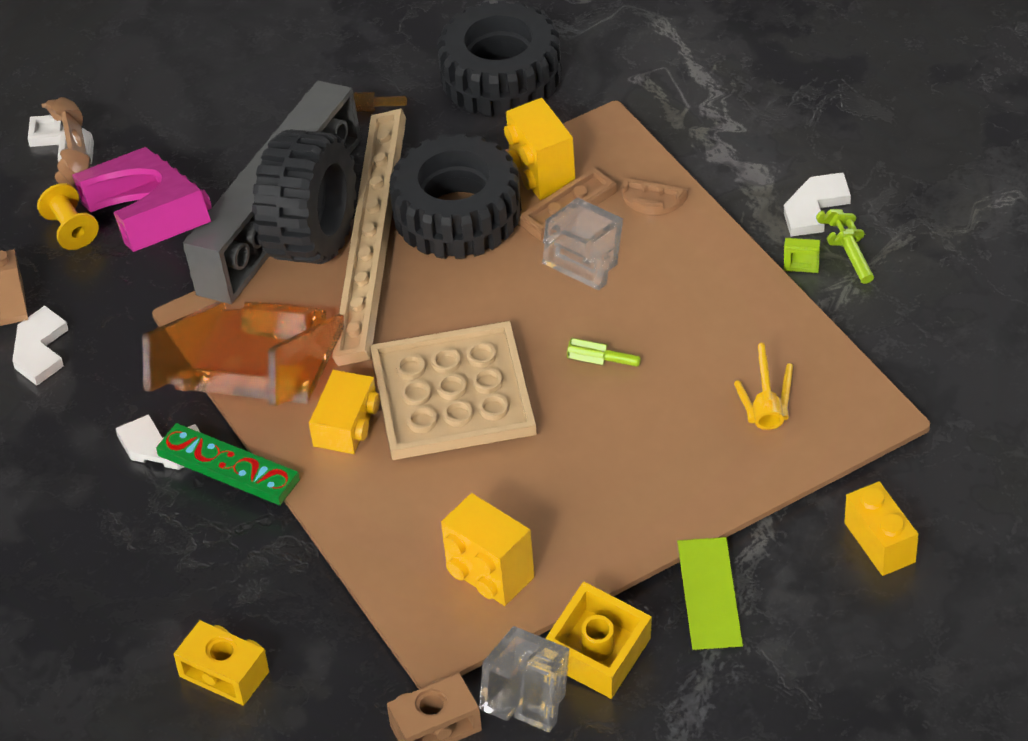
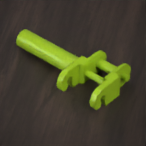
M830 209L826 214L823 210L818 212L816 215L818 223L838 226L840 230L838 235L835 232L828 235V243L830 245L843 246L861 283H870L874 279V275L857 244L865 234L863 230L857 229L854 225L856 221L855 214L844 213L842 209Z

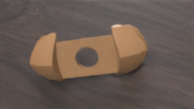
M60 97L42 103V108L47 109L54 120L63 122L68 149H63L60 152L62 159L58 162L57 167L59 171L56 172L55 179L59 184L67 183L76 188L72 175L90 168L91 159L86 154L81 128L83 121L82 113L73 101Z

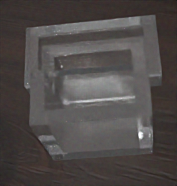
M576 198L546 219L542 263L600 290L607 285L608 271L618 263L623 218L580 198Z
M513 626L483 661L479 710L506 721L515 712L516 719L550 732L557 724L558 706L566 693L570 648Z

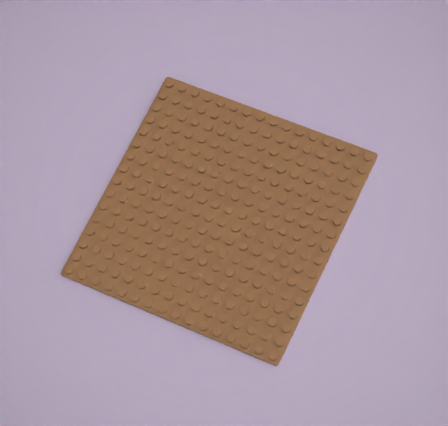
M611 101L563 123L573 137L575 179L595 167L617 183V192L542 242L518 223L514 228V232L506 240L501 239L502 243L493 250L488 248L484 254L474 257V254L466 255L465 259H455V256H447L446 259L437 258L433 253L429 255L421 253L417 250V246L413 248L405 242L395 227L392 211L373 344L510 321L536 424L537 435L392 460L380 401L377 413L372 414L368 421L367 437L364 441L359 442L355 454L313 447L309 421L332 370L374 377L375 389L379 393L372 356L370 360L337 366L332 358L354 219H351V229L349 235L345 237L343 248L338 250L339 254L335 258L324 264L277 260L270 256L232 304L197 296L195 291L154 309L152 312L157 325L248 452L299 473L300 481L284 502L418 689L429 686L440 678H448L457 673H460L462 676L552 629L583 581L614 597L679 563L680 557L677 540L727 538L926 434L930 430V421L619 101ZM519 173L521 215L542 200L538 199L532 189L528 190L525 187ZM622 178L688 189V198L681 207L673 212L662 215H646L634 211L625 203L621 190ZM454 192L442 195L438 199L460 200L474 194ZM571 338L608 345L607 350L640 356L641 362L636 367L606 360L604 365L568 359V344ZM759 343L765 344L771 391L776 393L780 399L786 365L788 363L793 365L787 407L789 418L784 420L781 426L771 430L760 429L755 423L748 422L747 411L734 386L736 380L741 382L752 405L756 395L763 392L758 352ZM471 493L531 530L535 577L506 606H503L493 598H485L476 587L465 580L454 578L446 567L441 521Z

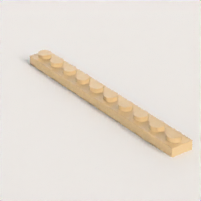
M401 108L371 115L332 355L337 366L371 359L370 345H373L392 218L389 181L394 171V166L401 157L406 116Z

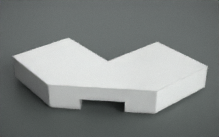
M51 115L30 117L28 131L29 146L59 145V162L62 159L60 152L63 149H68L63 122L54 120ZM82 128L86 154L90 157V164H92L93 136Z
M844 173L810 177L784 204V216L791 237L824 232L825 224H820L816 220L817 213L821 211L820 208L850 204L851 195Z
M46 306L30 315L28 320L18 324L12 360L15 369L36 386L64 367L62 358L49 349L47 345L68 331L67 322Z
M149 414L115 428L117 437L131 460L146 463L147 460L164 463V467L177 470L184 468V466L158 456L156 447L163 438ZM196 424L188 427L200 432Z

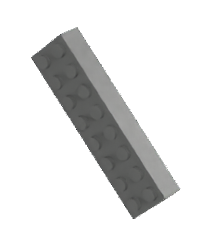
M317 81L208 212L211 222L196 227L183 242L184 252L186 253L190 277L197 296L232 304L270 256L258 242V232L255 231L253 223L255 221V214L252 213V203H254L255 194H253V187L257 180V167L261 164L263 151L268 148L269 141L276 137L275 135L290 129L336 134L348 145L350 149L349 154L360 143L362 138L351 87Z

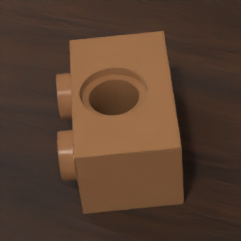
M460 673L448 678H440L429 686L412 693L402 694L395 700L387 703L390 727L398 741H459L482 731L479 706Z

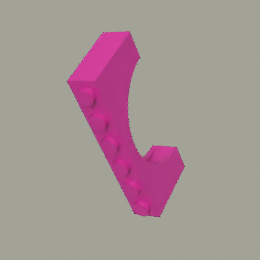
M146 147L72 175L82 205L90 212L111 205L138 200L114 212L124 244L133 252L211 222L208 210L212 209L206 191L200 190L195 182L191 183L186 175H181L177 168H172L167 161H163L158 154H154Z

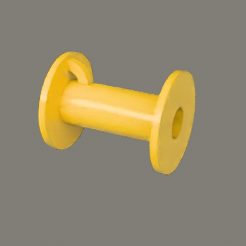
M60 183L49 187L41 194L38 199L37 209L43 218L60 222L61 225L57 230V241L67 250H77L87 246L94 240L98 233L99 225L91 214L77 213L75 210L79 202V194L75 187L67 183Z

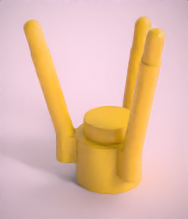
M759 343L758 352L763 392L756 395L752 405L741 382L736 380L734 386L747 411L748 422L755 423L760 429L771 430L778 428L783 424L784 420L789 418L787 407L793 365L791 363L786 365L780 399L776 393L771 391L765 344Z

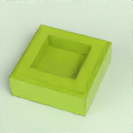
M785 238L784 271L818 273L820 240Z

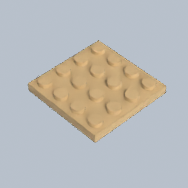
M510 321L370 345L392 460L537 435L536 424Z

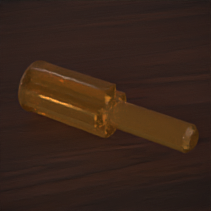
M353 92L357 112L375 111L376 106L407 105L406 96L375 97V92Z

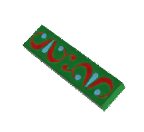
M178 423L171 428L156 447L159 457L279 506L300 481L299 473L295 470Z

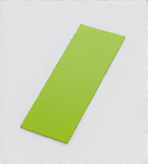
M726 537L677 540L692 650L743 647Z

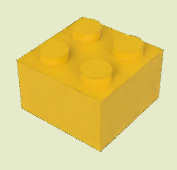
M539 98L506 111L507 126L504 127V133L509 142V150L507 152L517 165L525 187L528 190L532 189L538 199L543 200L575 179L573 137L544 99Z
M471 493L441 521L448 571L454 578L465 580L476 587L485 598H493L503 606H506L535 577L531 530L475 494Z
M583 581L543 641L544 664L612 699L651 639L652 616Z

